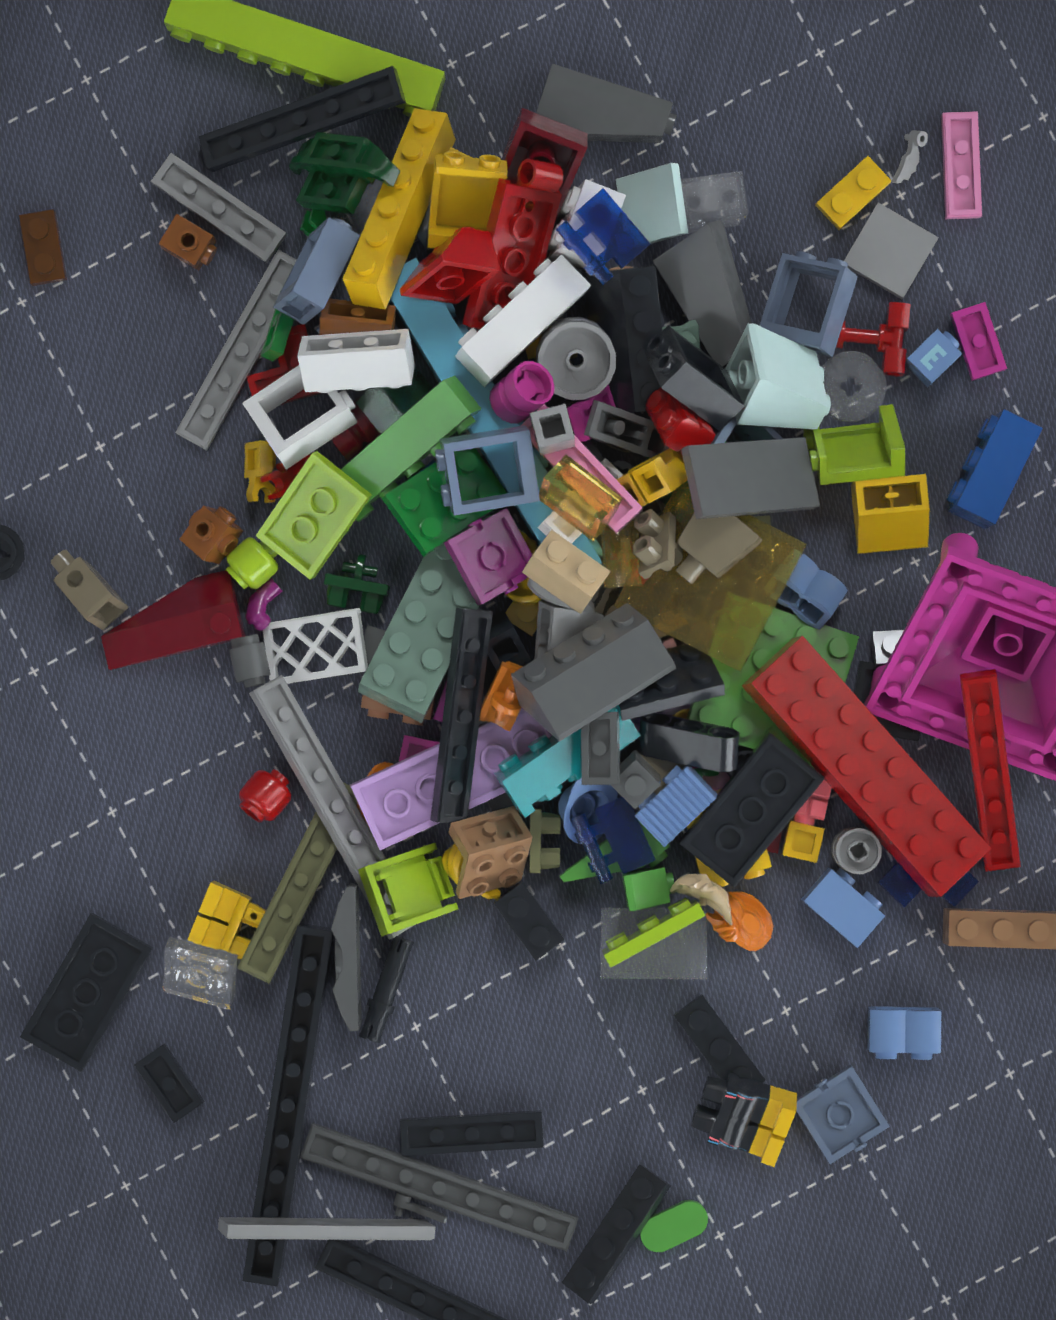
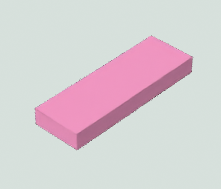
M978 111L942 113L945 219L981 218Z

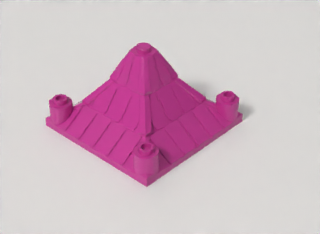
M953 533L944 539L941 547L940 563L886 665L878 667L873 672L871 691L864 705L873 715L969 749L960 674L996 669L1008 764L1056 781V587L979 559V548L976 540L965 533Z

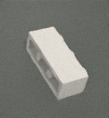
M409 329L302 336L297 355L305 392L317 391L319 393H328L333 390L346 389L362 391L375 387L400 388L405 385H412L415 362Z

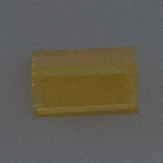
M565 455L546 474L539 491V498L542 503L593 542L609 524L622 501V497L568 455Z

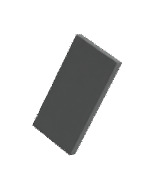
M805 437L689 445L681 449L696 519L810 510L820 506Z

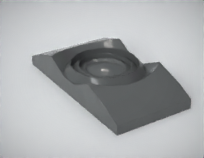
M350 883L338 904L331 927L335 936L336 983L332 990L341 1016L349 1031H359L362 1025L359 886L357 883Z

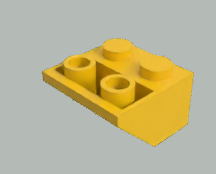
M926 474L854 481L851 483L857 554L928 547L930 508Z

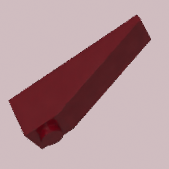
M227 570L195 577L103 634L101 639L108 669L114 670L245 637L246 634L232 576Z

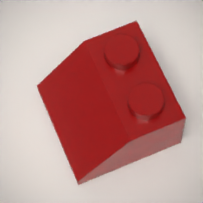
M462 227L456 230L454 235L442 245L434 248L433 252L419 263L399 289L401 296L452 304L460 303L500 271L491 232L477 230L473 227Z

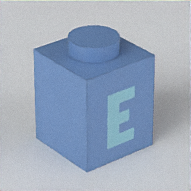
M937 329L906 359L905 365L928 388L962 355L957 349L960 344L949 332L945 331L942 334Z

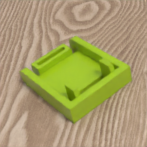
M436 843L358 869L381 937L459 909L457 903L447 904L444 907L441 905V900L455 896L448 874L443 868L442 857L438 856L427 861L424 854H430L438 849ZM377 881H383L393 914L388 915Z

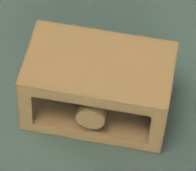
M552 529L522 571L527 577L580 614L611 572Z

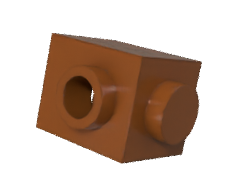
M178 214L175 215L159 242L160 247L164 251L198 271L203 264L208 266L217 252V247L214 246L216 239L212 234Z

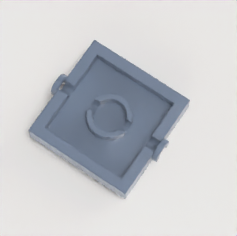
M851 1065L829 1079L824 1078L820 1083L814 1084L813 1089L797 1098L796 1111L829 1164L852 1150L858 1152L867 1146L866 1141L890 1127Z

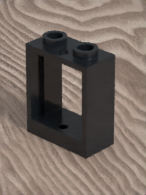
M669 325L660 334L655 335L644 349L660 387L719 431L745 407L727 370Z

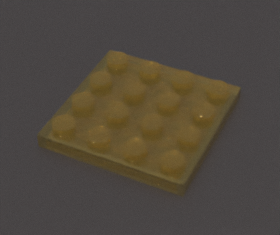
M686 482L673 491L661 514L671 512L676 517L675 543L678 542L694 514L689 484ZM751 515L735 517L762 539V542L720 578H717L705 568L693 584L688 582L676 572V569L689 555L684 549L683 559L678 565L673 566L670 571L656 570L647 579H644L639 574L638 559L614 607L620 608L628 603L647 618L654 628L741 672L807 547L806 543Z

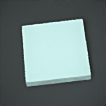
M669 163L616 179L617 192L626 195L620 210L625 248L634 249L689 234L679 164Z

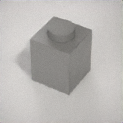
M566 404L530 413L531 424L540 456L575 447V437Z

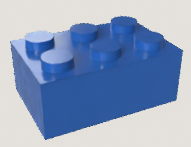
M1005 409L996 415L992 414L989 419L986 418L977 434V437L982 439L979 446L969 451L962 464L961 469L966 471L963 479L960 478L958 482L955 481L946 497V500L951 502L947 511L983 529L995 525L1043 428Z

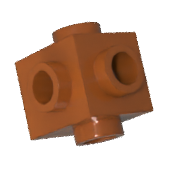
M203 505L200 510L191 516L189 526L179 540L203 561L220 564L224 557L236 548L238 538L243 533V530L234 523L237 518L224 507L219 506L218 509Z

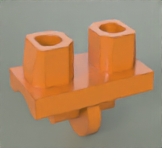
M510 661L506 663L501 662L482 703L481 721L492 722L507 731H511L522 708L518 703L511 674L523 666Z

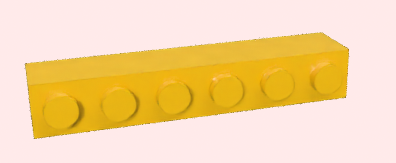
M416 108L412 112L392 160V163L401 172L393 187L385 183L382 184L343 276L344 284L354 305L384 310L388 306L431 200L435 154L443 155L444 152L449 151L450 147H453L456 140L447 113Z

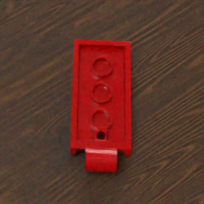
M525 159L519 166L516 184L510 183L507 179L499 178L486 231L491 232L500 271L469 295L463 325L481 329L487 324L483 318L496 305L499 304L504 308L512 301L508 295L522 281L529 285L536 278L533 272L545 261L562 196L559 188L563 182V170L558 164Z

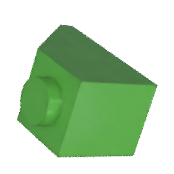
M664 866L622 872L629 911L670 903L669 894H671L670 889L674 884L672 872H665Z

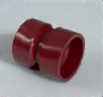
M361 396L353 400L356 407L351 410L357 423L332 439V442L347 462L363 450V442L372 443L386 430Z

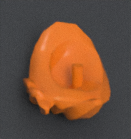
M742 891L727 892L731 907L732 926L714 909L713 914L708 912L705 914L707 920L712 924L713 930L719 933V936L726 942H735L748 951L762 949L771 939L774 927L770 913L753 895Z

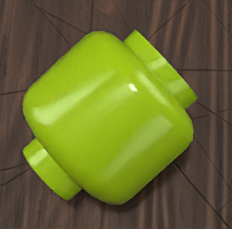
M248 537L228 554L227 563L229 566L226 570L244 590L248 586L252 589H259L278 571V563L274 559L278 554L262 541L258 542L256 539Z

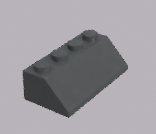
M626 603L511 674L519 706L560 742L675 670L676 666L649 620Z

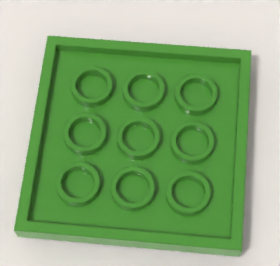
M727 592L723 597L707 649L725 684V695L691 703L686 719L733 728L740 733L739 746L753 751L770 732L812 766L741 685L792 638L802 635L845 683L859 636L826 625L821 629H816L803 622L794 614Z

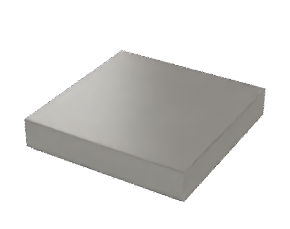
M878 202L844 262L848 263V269L902 300L939 237Z

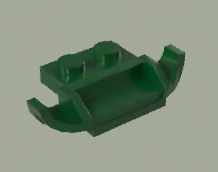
M317 132L314 138L304 142L296 156L289 163L290 169L296 175H300L303 169L309 172L296 199L300 205L309 209L354 214L368 184H373L375 179L393 187L401 172L385 156L383 151L366 137Z

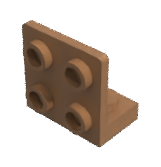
M514 806L450 824L449 834L464 858L455 892L459 899L479 896L487 891L501 887L508 888L521 881L533 837Z

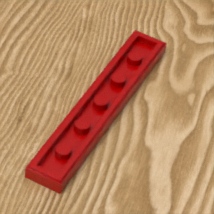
M996 669L960 674L980 836L992 848L983 856L985 872L1018 868L1021 865Z

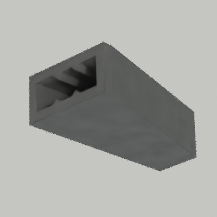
M556 64L551 66L536 112L588 133V141L661 143L664 133L671 135L677 117L676 114L671 113L673 102Z
M721 220L707 223L654 259L653 262L688 320H696L698 323L699 338L711 358L721 366L726 367L747 324H752L725 227Z

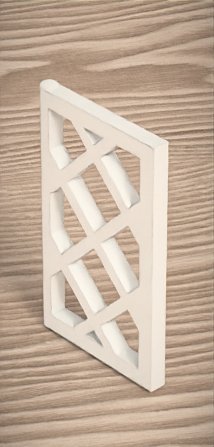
M360 608L270 622L263 629L265 651L271 673L269 676L270 681L279 676L277 665L282 658L296 668L292 676L283 677L287 684L365 672L368 667ZM352 617L353 629L348 637L334 626L338 618ZM319 622L324 628L313 642L301 632V629L305 624ZM285 627L291 633L280 647L273 640L272 629ZM329 632L344 642L334 657L330 656L320 647ZM296 637L310 647L300 663L287 653ZM349 647L357 653V666L344 667L339 663ZM315 653L329 663L325 671L310 672L306 668Z

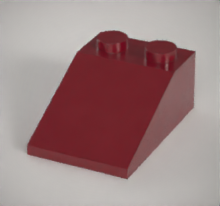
M521 108L501 160L507 161V180L510 183H517L518 169L525 159H534L561 166L563 182L559 191L562 196L555 222L587 150L588 133Z

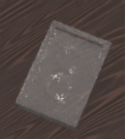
M601 907L600 978L707 980L706 916L610 968L602 952L607 947L606 940L623 931L628 936L639 930L636 924L654 914L659 919L670 913L668 908H645L629 911L627 907ZM702 908V910L706 914L707 908Z

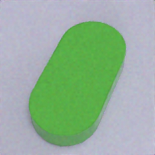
M681 1201L650 1217L640 1232L642 1243L650 1251L664 1252L701 1234L707 1226L708 1215L704 1206L698 1201Z

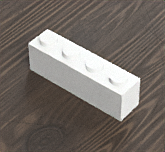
M562 254L554 262L547 258L534 270L533 274L536 278L529 285L522 281L508 295L512 301L504 308L499 304L496 305L483 318L487 323L478 332L474 328L470 329L458 341L462 347L455 357L483 387H486L580 299L591 286Z

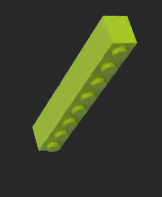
M171 0L164 19L167 30L171 31L170 36L177 40L190 43L192 38L204 42L203 46L210 51L223 54L224 50L237 53V58L243 62L256 65L260 61L271 65L270 69L276 73L290 76V73L293 72L304 76L303 80L318 87H323L324 83L336 87L394 66L397 69L406 103L395 107L404 109L403 114L411 117L414 108L435 111L446 80L445 71L232 0Z

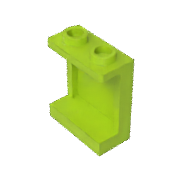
M893 404L879 406V423L826 429L818 427L817 430L803 429L808 450L812 449L809 451L812 471H817L820 485L905 476V445Z

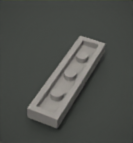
M172 153L169 154L151 180L153 185L266 263L269 262L287 236L285 231Z

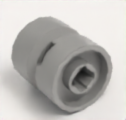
M848 827L842 829L835 835L831 843L833 861L839 868L852 874H864L872 871L881 859L882 847L879 839L872 832L864 828Z

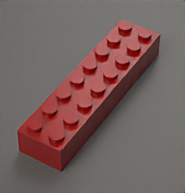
M803 635L792 638L741 685L815 770L825 777L824 780L879 839V842L928 897H942L992 849Z

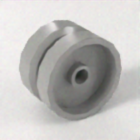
M566 317L554 322L542 333L536 347V363L545 367L552 376L555 386L554 394L568 400H585L599 394L610 383L616 369V352L607 333L597 323L583 317ZM574 353H579L583 356V358H580L581 363L578 365H573L570 360L571 355Z

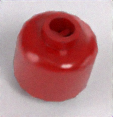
M275 769L270 773L264 770L256 771L239 791L240 808L259 823L263 820H275L291 801L290 790L286 787L289 784V780Z

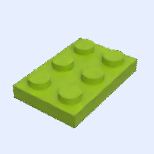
M318 451L313 452L260 528L256 537L311 580L321 570L372 494Z
M686 897L668 906L670 913L659 919L655 914L636 924L639 929L636 932L626 936L623 931L606 940L607 947L602 952L610 968L706 916L700 904L695 899L689 902Z

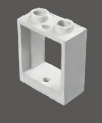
M299 365L242 403L286 469L357 423L351 412L356 406L347 392L342 390L338 393L337 390L328 392V395L336 406L284 440L267 413L304 389Z

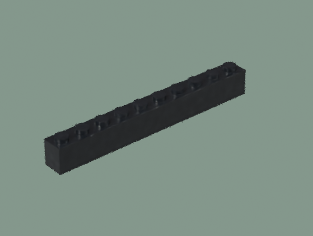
M303 923L297 926L252 1215L254 1218H291L334 934L329 927ZM249 1239L242 1281L278 1287L282 1279L288 1239Z

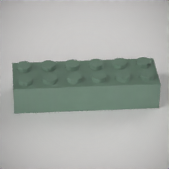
M489 514L485 516L484 518H482V520L488 518L491 515ZM444 544L423 557L359 683L358 689L359 693L420 723L423 722L449 670L456 608L479 609L481 606H477Z

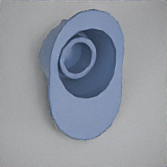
M581 778L576 780L574 784L562 793L558 803V812L563 821L565 833L573 842L579 844L592 843L606 831L618 794L611 785H582Z

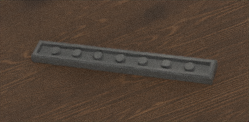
M316 1123L311 1125L300 1158L566 1252L579 1219L577 1215L409 1156H402L401 1153Z

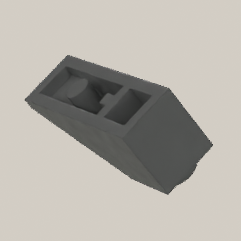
M594 400L584 432L585 436L618 451L643 459H650L669 449L664 444L651 420Z

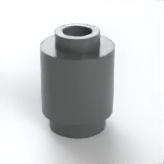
M258 634L231 640L232 649L229 650L236 683L244 682L245 688L265 684L264 677L270 676L271 673L264 643L259 641Z

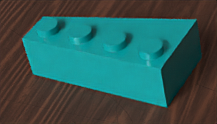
M614 707V708H612L611 710H609V711H607V712H618V711H617L616 707ZM619 716L621 750L641 735L631 719L622 721ZM581 728L560 742L554 736L548 738L546 735H543L528 745L530 750L519 758L516 754H513L498 764L500 770L495 772L494 775L515 808L525 818L535 811L532 804L537 800L539 802L544 800L550 801L560 794V790L563 788L561 783L566 780L573 782L582 778Z

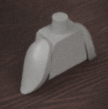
M529 578L527 582L528 588L539 598L545 600L539 601L534 660L604 617L602 614L595 612L594 603L591 600L580 614Z

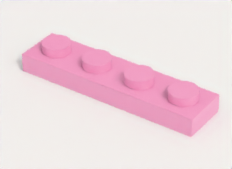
M544 404L537 411L547 409L548 407ZM529 417L522 425H525L530 430L531 443L539 452L531 418ZM575 435V447L542 455L616 534L643 510V507Z

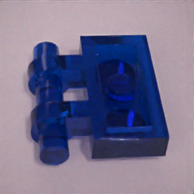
M604 188L574 213L583 223L577 231L574 230L567 220L555 229L565 240L563 245L569 251L573 250L586 265L584 267L586 272L590 276L594 274L602 285L613 277V274L605 266L611 258L622 269L650 245V242ZM590 233L605 249L598 256L583 240Z
M622 796L594 808L599 819L598 823L590 826L585 814L571 819L577 831L574 833L578 843L583 844L590 860L587 863L591 873H596L600 884L613 879L608 866L615 862H618L622 873L626 874L656 860L640 822L635 817L636 813L633 807ZM603 832L612 848L611 852L604 855L595 836Z

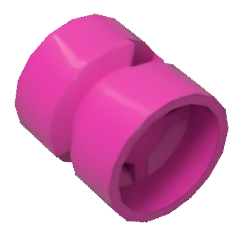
M524 361L493 386L489 398L491 407L503 421L511 424L520 423L526 420L530 413L541 408L551 399L555 387L553 378L549 371L541 364L534 361Z

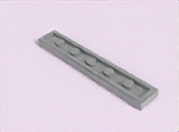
M277 250L175 432L177 435L206 451L208 450L247 381L246 376L251 374L261 355L275 310L273 306L296 262L295 258Z
M219 1217L218 1230L228 1239H435V1226L425 1219Z

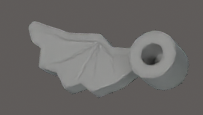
M912 130L909 134H905L904 139L908 141V149L901 158L899 168L892 179V183L898 184L903 180L909 181L911 174L916 172V166L919 163L918 146L923 147L928 141L925 131Z

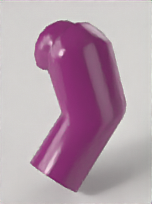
M272 578L253 593L248 601L246 620L249 625L252 624L259 631L265 629L271 622L270 617L265 613L267 604L283 591Z

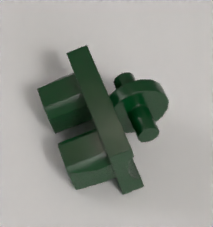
M359 554L357 564L343 562L342 572L355 574L354 579L325 574L324 584L328 586L327 605L346 608L349 590L363 592L360 603V610L362 612L378 614L383 604L384 596L388 597L389 585L363 580V576L377 578L378 573L377 567L366 566V555Z

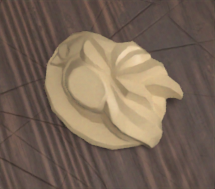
M688 874L674 882L670 889L671 894L677 892L699 899L700 906H706L707 904L723 916L725 921L732 926L728 893L721 886L710 881L707 874Z

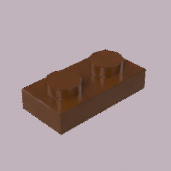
M51 209L19 215L30 284L36 286L66 281L67 275L56 211Z

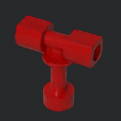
M889 302L887 305L886 324H879L878 331L846 328L844 320L836 348H843L844 342L875 344L876 351L883 352L881 375L902 377L905 374L907 349L902 348L903 335L909 329L911 304Z

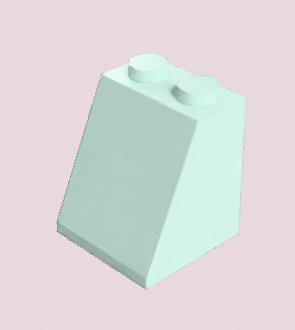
M748 323L725 368L745 405L735 416L737 425L817 430L824 416H827L830 411L831 401L829 395L825 392L823 383L824 370L819 366L816 351L761 326Z

